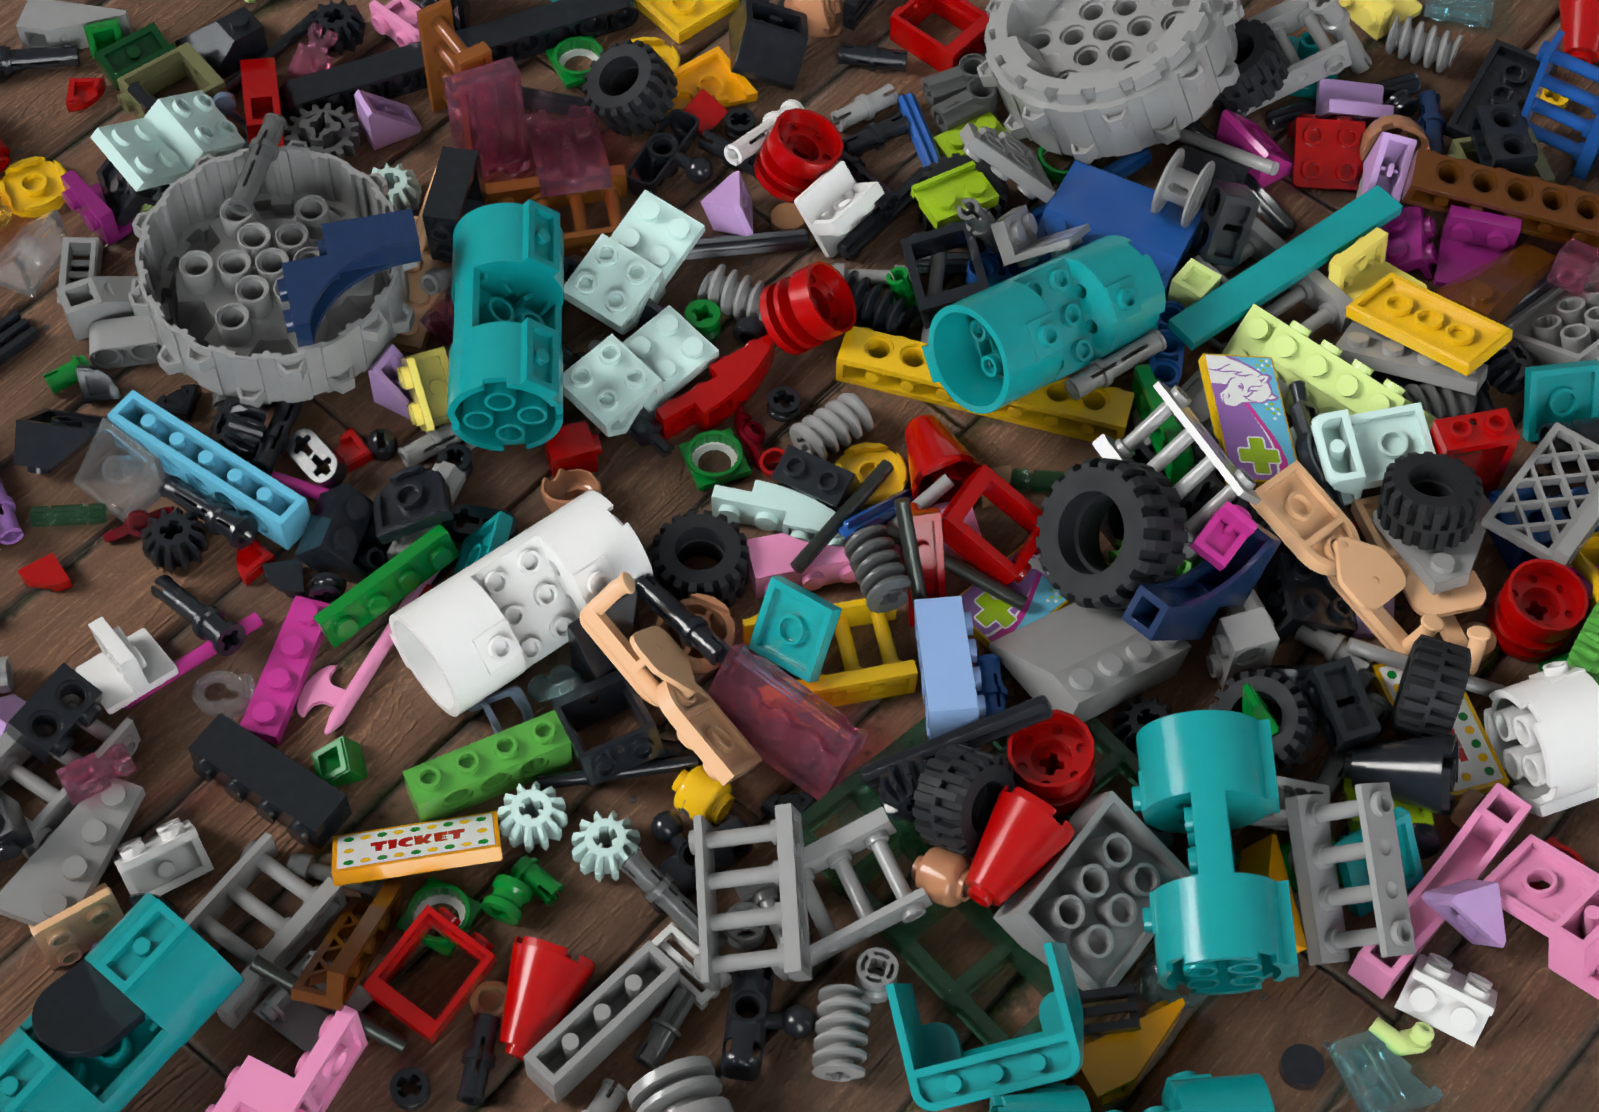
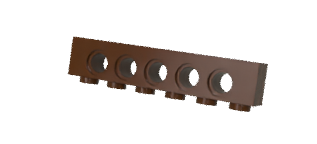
M1418 149L1412 158L1401 202L1448 214L1450 206L1455 205L1522 219L1521 233L1599 252V194L1579 190L1571 185L1563 186L1547 182L1540 177H1528L1512 173L1505 168H1492L1477 164L1469 159H1457L1441 155L1434 150Z

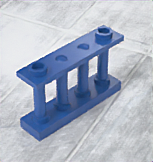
M1558 30L1552 41L1545 40L1538 51L1535 60L1539 61L1540 65L1521 115L1526 117L1528 128L1531 127L1538 141L1573 156L1572 160L1576 161L1577 164L1572 176L1585 181L1599 157V96L1549 74L1553 64L1599 84V67L1560 51L1559 48L1565 32ZM1543 89L1550 90L1592 109L1591 113L1597 115L1596 118L1591 117L1590 120H1587L1540 99ZM1534 112L1581 132V137L1586 138V142L1581 141L1577 143L1532 123L1531 120Z

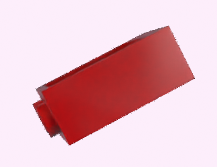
M909 0L902 7H897L890 17V40L939 72L959 66L960 59L967 54H981L986 50L984 40L989 17L986 12L967 0ZM934 12L963 32L945 46L916 26Z
M1507 408L1435 419L1430 429L1436 454H1447L1452 459L1458 458L1462 460L1465 466H1471L1476 471L1475 475L1479 476L1482 480L1481 487H1483V492L1497 490L1520 439ZM1469 421H1475L1477 425H1472ZM1483 450L1482 452H1479V453H1473V454H1467V455H1461V456H1455V457H1453L1454 454H1460V453H1466V452H1472V451Z
M983 464L967 477L941 514L943 542L978 571L1004 585H1008L1013 580L1018 584L1031 570L1032 565L1028 562L1033 554L1037 556L1041 553V550L1036 548V537H1039L1040 527H1037L1036 524L1038 515H1042L1043 512L986 464ZM981 494L1030 534L1012 561L963 522Z
M427 904L363 984L362 988L368 997L430 1044L434 1045L469 1000L474 990L494 968L497 961L496 956L492 953L495 947L486 938L477 932H474L470 937L458 928L461 921L444 907H440L436 911ZM431 928L478 962L477 966L435 1020L388 985V982Z

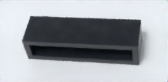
M219 713L188 747L194 763L192 768L202 779L207 782H211L213 779L224 786L225 792L239 803L246 800L255 806L256 812L264 820L271 824H274L276 821L287 828L286 830L289 835L302 845H306L309 842L321 850L352 814L346 794L222 713Z

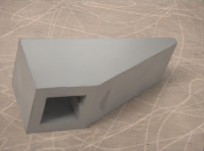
M27 0L16 24L23 49L77 44L78 50L88 48L89 44L83 26L116 18L123 38L133 33L127 10L56 0Z
M90 276L55 288L76 342L89 338V326L95 321L135 316L127 294L131 291L132 279L139 276Z

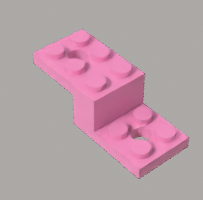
M1530 834L1483 881L1499 882L1502 909L1549 938L1548 968L1599 1000V874L1533 834ZM1543 880L1551 886L1547 889L1537 890L1528 884L1532 881L1539 882Z
M345 1005L342 1011L337 1010L335 1015L330 1014L326 1017L319 1030V1040L311 1052L306 1051L299 1059L294 1074L296 1076L294 1078L248 1055L242 1066H236L229 1074L225 1083V1092L217 1104H211L205 1112H325L368 1044L358 1011Z

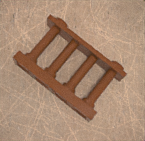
M440 0L416 11L431 110L436 113L449 106L462 122L465 149L478 151L479 157L502 147L491 49L484 41L470 48L467 47L455 32L450 0Z
M624 164L485 184L487 205L495 203L524 204L528 199H531L550 209L571 206L576 232L563 233L564 255L566 257L577 254L584 258L602 233L611 237L623 220L619 199L628 198L627 175ZM605 201L611 227L590 230L585 204Z

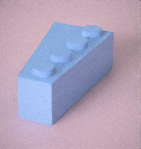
M961 596L914 600L915 633L919 669L921 672L923 704H925L927 739L929 740L986 717L985 697L976 693V691H982L980 666L972 667V663H977L976 640L968 639V635H973L971 611L964 612Z

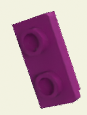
M73 169L60 176L65 188L62 196L66 204L72 211L76 210L82 216L87 227L92 232L96 231L109 246L134 231L132 227L133 218L126 227L116 224L113 212L107 206L100 183L89 187Z
M1413 205L1402 208L1399 216L1380 227V229L1389 233L1385 261L1404 272L1420 269L1426 280L1433 278V265L1437 264L1438 260L1435 246L1432 243V237L1437 235L1435 221L1432 216L1427 217L1422 207Z

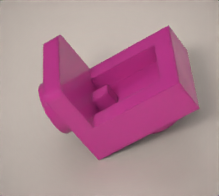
M1227 501L1211 516L1189 547L1221 571L1226 567L1245 540L1255 532L1258 524L1252 520L1251 514L1245 508L1236 504L1233 505Z

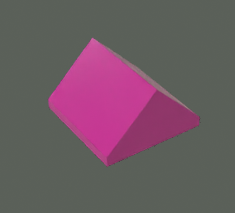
M1228 109L1224 110L1221 114L1216 135L1220 142L1279 163V170L1275 176L1250 168L1249 173L1263 188L1292 173L1293 160L1256 122Z

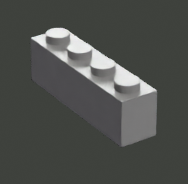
M648 940L523 1056L527 1076L557 1105L672 996L675 989L680 986V968L656 945Z

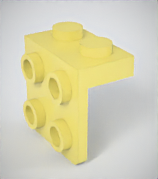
M1338 0L1340 5L1349 11L1350 19L1376 41L1390 32L1398 13L1399 23L1402 24L1408 16L1413 19L1420 15L1422 11V4L1417 0Z
M1378 227L1367 235L1358 238L1353 245L1342 253L1336 254L1331 259L1328 265V279L1352 300L1357 299L1390 272L1427 289L1426 284L1385 261L1389 233Z
M441 346L400 358L402 366L397 367L396 372L401 388L409 389L412 402L407 404V409L412 424L420 426L422 431L430 432L435 430L436 426L449 423L450 420L447 416L449 361L445 347Z

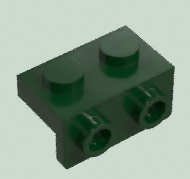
M152 22L95 52L94 58L115 90L119 91L118 78L175 49L176 46L174 43L168 44L156 24Z

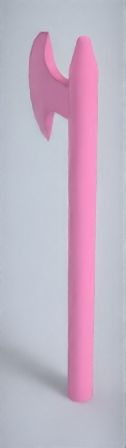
M440 571L406 595L396 611L417 599L426 584L431 585ZM387 624L346 690L331 684V678L338 665H329L321 668L310 677L303 686L297 701V711L302 718L314 706L325 704L334 707L324 730L325 735H331L344 723L394 644L389 635L392 633L390 624Z

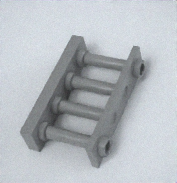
M1286 0L1247 19L1248 22L1253 19L1260 20L1261 24L1266 23L1273 30L1288 60L1289 68L1287 70L1289 74L1287 79L1283 80L1284 86L1282 89L1274 93L1275 97L1270 101L1266 100L1262 103V106L1258 108L1252 107L1247 112L1242 113L1240 110H1237L1235 113L1246 117L1248 114L1329 75L1337 74L1344 68L1352 65L1346 41L1343 40L1332 45L1319 22V16L1310 10L1308 6L1309 0ZM1306 26L1320 52L1300 60L1287 34Z
M1255 216L1239 264L1249 257L1259 262L1287 243ZM1200 255L1194 257V260L1222 275L1219 287L1229 281L1224 274L1235 268L1220 264L1211 265L1209 262H1204ZM1316 269L1290 286L1288 293L1264 309L1273 316L1278 317L1302 301L1316 312L1301 323V325L1312 331L1311 334L1326 323L1341 333L1352 323V320L1345 316L1346 306L1354 300ZM1245 316L1237 321L1239 325L1241 324Z
M1157 381L1153 387L1164 400L1163 403L1124 439L1119 438L1115 440L1102 433L1092 445L1102 459L1109 458L1135 462L1132 458L1135 455L1134 450L1172 414L1176 415L1185 429L1152 458L1147 465L1154 467L1156 472H1161L1190 444L1196 441L1207 456L1173 486L1178 491L1181 499L1189 494L1216 468L1228 483L1187 522H1184V530L1189 532L1188 543H1184L1182 553L1186 554L1185 560L1193 563L1200 555L1191 549L1189 545L1217 509L1227 501L1231 503L1236 497H1240L1254 505H1257L1261 499L1252 489L1256 486L1253 478L1244 469H1237L1189 408L1188 405L1191 403V399L1177 385L1171 388Z
M69 694L64 696L61 702L67 707L74 708L78 707L77 704L80 700L77 695ZM126 717L116 730L98 719L88 728L82 725L80 728L104 743L88 760L72 749H69L61 758L53 757L76 772L61 790L22 766L32 753L7 735L8 729L0 737V788L7 780L13 779L48 802L46 807L33 821L25 817L34 839L33 844L22 850L25 858L29 860L105 774L110 775L123 760L129 759L135 753L141 738L133 720ZM41 724L36 726L33 732L41 738L51 737L50 733L54 728L48 724Z
M1389 782L1355 785L1357 799L1327 805L1325 794L1297 795L1284 798L1304 933L1308 947L1309 966L1350 961L1349 948L1379 945L1381 958L1416 954L1414 929L1411 923L1394 815V802ZM1359 816L1363 842L1333 846L1329 821ZM1366 859L1370 884L1339 889L1335 863ZM1373 902L1376 927L1346 931L1342 906Z
M792 803L775 805V819L771 820L770 824L714 832L713 826L702 815L693 816L694 830L689 831L688 842L691 854L695 855L699 954H696L694 957V969L697 979L701 980V983L711 991H721L720 973L779 966L795 982L812 980L802 814ZM772 841L774 845H777L778 860L773 861L772 865L715 872L714 848ZM772 882L780 887V902H776L775 907L717 914L716 889ZM777 924L779 928H782L783 944H778L777 949L719 956L718 931Z
M883 807L804 847L807 908L821 937V940L810 945L811 971H813V966L900 921L908 923L920 918L926 913L925 908L933 905L932 900L923 887L913 892L911 891L887 843L890 839L889 836L896 833L897 830ZM865 848L873 850L897 899L875 912L850 863L852 855ZM828 867L836 870L859 920L836 931L813 883L815 874ZM774 882L734 887L742 902H752L760 908L775 907L776 899L778 898L777 894L780 893V887L776 886ZM777 924L769 925L777 944H783L782 928H779ZM779 966L772 967L773 972L783 982L788 979L794 982Z
M267 832L257 841L250 842L244 848L240 860L184 919L201 937L204 934L208 935L246 963L245 970L240 974L245 981L217 1010L220 1020L233 1030L274 985V983L249 970L257 954L288 970L347 904L342 886H334L332 878L328 877L321 886L313 887L276 861L274 858L278 855V851L272 835ZM261 872H264L303 900L302 907L293 917L284 918L246 890ZM233 903H236L275 932L273 939L264 949L256 950L217 921Z

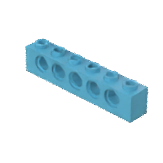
M132 390L107 414L117 442L167 474L177 476L181 481L202 492L215 502H228L235 507L238 514L242 516L249 515L254 518L258 523V532L286 550H289L304 534L311 517L306 498L136 391Z

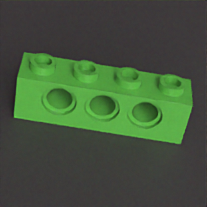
M555 710L403 771L407 793L420 822L444 819L516 789L519 783L524 786L536 781L539 774L554 773L572 766L571 742Z

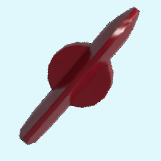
M738 406L734 416L736 431L756 469L761 470L759 460L765 451L762 444L764 443L766 432L757 422L749 421L751 416L744 413L743 406Z
M174 506L163 507L150 513L140 509L132 510L127 514L124 525L103 534L102 537L106 543L128 534L140 538L141 530L149 528L147 524L148 517L159 519L162 509L170 514L175 508Z

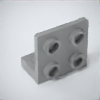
M1026 205L1013 208L990 224L1004 266L1017 262L1019 268L1039 261L1038 257L1049 252L1051 258L1072 251L1071 247L1083 243L1082 237L1091 231L1090 225L1087 223L1037 238V222L1033 214L1029 213Z

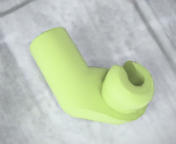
M1380 1017L1376 1018L1366 1033L1398 1056L1425 1052L1431 1047V1041L1435 1036L1433 1028L1425 1022H1416L1412 1028L1398 1031Z

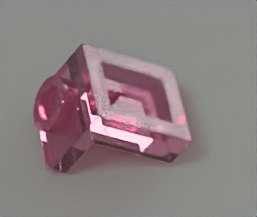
M1572 238L1559 250L1547 281L1575 295H1579L1583 291L1589 275L1599 266V250Z

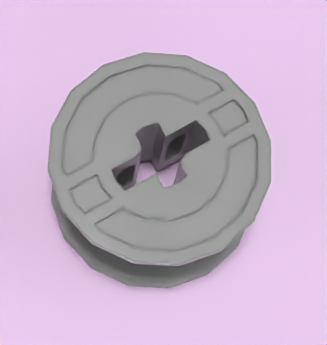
M1181 147L1173 154L1159 180L1151 203L1152 215L1159 213L1167 201L1184 208L1181 225L1183 228H1186L1195 218L1207 195L1215 171V162H1208L1199 175L1183 169L1185 151Z

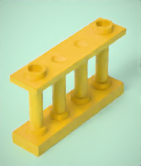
M865 598L834 603V605L842 609L835 628V635L845 671L829 675L820 673L819 679L816 682L808 683L803 679L789 682L783 681L780 667L761 656L767 681L766 686L758 687V709L761 720L915 693L918 677L915 660H898L888 623L889 620L896 619L897 609L885 613L871 612L866 605ZM759 614L748 619H742V641L744 646L750 643ZM873 624L883 665L863 668L860 667L850 627Z

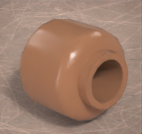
M933 847L924 856H918L912 866L911 877L915 880V889L923 887L932 902L945 907H955L961 902H966L970 898L967 894L970 888L966 885L965 879L972 862L966 856L941 847Z

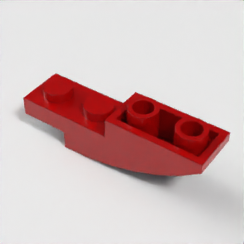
M275 57L240 60L249 145L251 140L257 137L264 121L263 118L267 113H275L281 116ZM283 135L278 144V147H281V145L285 146Z
M767 334L759 339H753L734 353L719 357L709 366V381L700 382L689 392L678 398L665 401L656 409V420L662 425L659 433L668 440L695 424L702 432L710 431L733 415L737 407L743 406L759 388L774 361V341Z

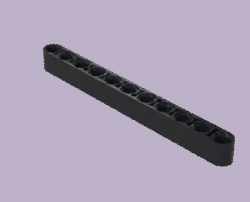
M559 0L455 32L468 48L484 41L491 49L493 68L546 53V50L555 48L567 38L577 36L588 37L590 35L596 38L626 29L636 23L639 18V11L633 0ZM421 41L286 81L280 87L279 95L289 118L291 116L301 117L299 112L301 108L307 112L312 111V104H317L319 109H324L327 103H331L332 110H336L340 106L344 107L345 112L355 110L357 108L354 94L358 89L392 99L428 88Z

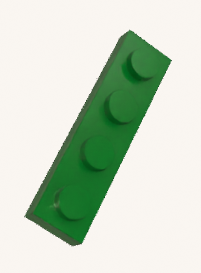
M1149 364L1134 365L1131 392L1135 393L1133 403L1142 421L1164 402L1153 387L1160 379L1155 378ZM1173 414L1149 436L1157 454L1183 431L1181 423L1175 421ZM1191 445L1164 469L1171 484H1176L1187 474L1188 468L1193 466L1194 455Z
M438 524L313 616L329 643L334 648L338 647L459 557L460 554L448 531L441 524Z

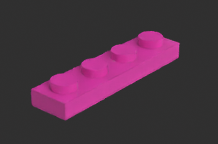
M295 595L240 723V726L265 742L279 745L299 694L324 638V634L313 616L330 605V603Z

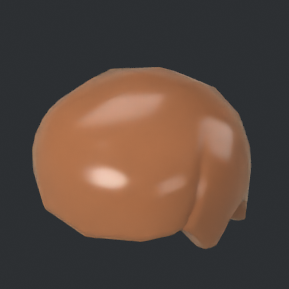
M561 468L554 479L549 481L548 478L544 477L541 483L543 500L552 513L588 490L596 491L602 495L601 484L592 472L583 469L566 471Z

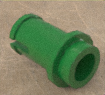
M904 267L891 269L894 280L889 273L886 275V280L891 290L895 292L893 303H896L903 296L907 298L906 310L914 305L917 308L918 304L908 270Z
M83 354L78 357L72 355L71 361L48 373L42 374L54 395L79 382L76 366L89 365Z
M524 855L513 866L510 875L528 885L533 894L541 899L546 906L552 905L559 898L556 892L562 893L565 885L558 882L541 868L536 857L529 858L527 855Z

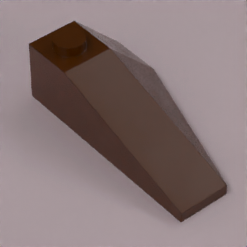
M1525 242L1438 288L1435 293L1501 324L1556 263L1557 256Z

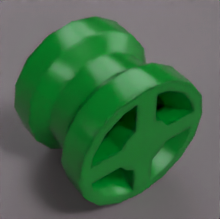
M707 299L691 302L685 309V320L709 342H715L721 333L720 308L715 302Z
M499 874L492 883L494 889L492 894L484 898L481 907L493 919L504 924L517 925L522 918L521 909L523 905L530 902L533 897V891L519 879Z

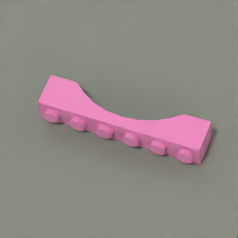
M950 501L933 504L930 508L938 507L942 514ZM972 507L963 522L982 536ZM785 533L747 539V546H749V576L755 598L765 596L771 576L777 575L787 578L808 591L817 590L824 585L856 582L855 573L851 569L850 561L844 553V546L827 545L807 569L800 574L793 570L790 563L809 543L808 541L797 539ZM943 542L945 553L962 562L966 561ZM895 544L893 550H896L900 555L898 563L903 564L902 547Z
M1497 782L1474 810L1436 863L1407 897L1411 923L1414 929L1416 954L1381 958L1379 945L1363 946L1358 952L1348 974L1383 1000L1446 921L1421 899L1424 892L1467 879L1479 880L1520 829L1532 806Z

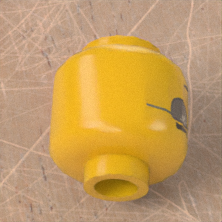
M703 765L696 766L690 772L684 769L672 785V790L676 792L673 802L676 810L692 821L693 816L702 815L710 824L712 822L719 824L728 814L735 800V797L731 795V783L722 786L719 781H715L705 772Z

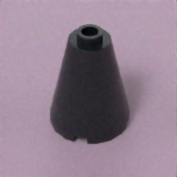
M1443 734L1357 746L1354 748L1353 755L1346 754L1344 777L1351 779L1353 788L1357 784L1389 782L1391 796L1394 801L1441 816L1452 817L1456 795H1450V792L1454 791L1455 783H1458L1459 741H1456L1457 734Z

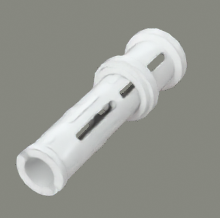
M789 99L783 102L778 111L768 112L763 117L760 125L724 148L726 160L734 166L741 164L745 159L761 150L764 141L767 140L769 132L780 114L785 110L794 108L805 109L804 106L797 100ZM757 139V141L753 144L749 143L752 140Z

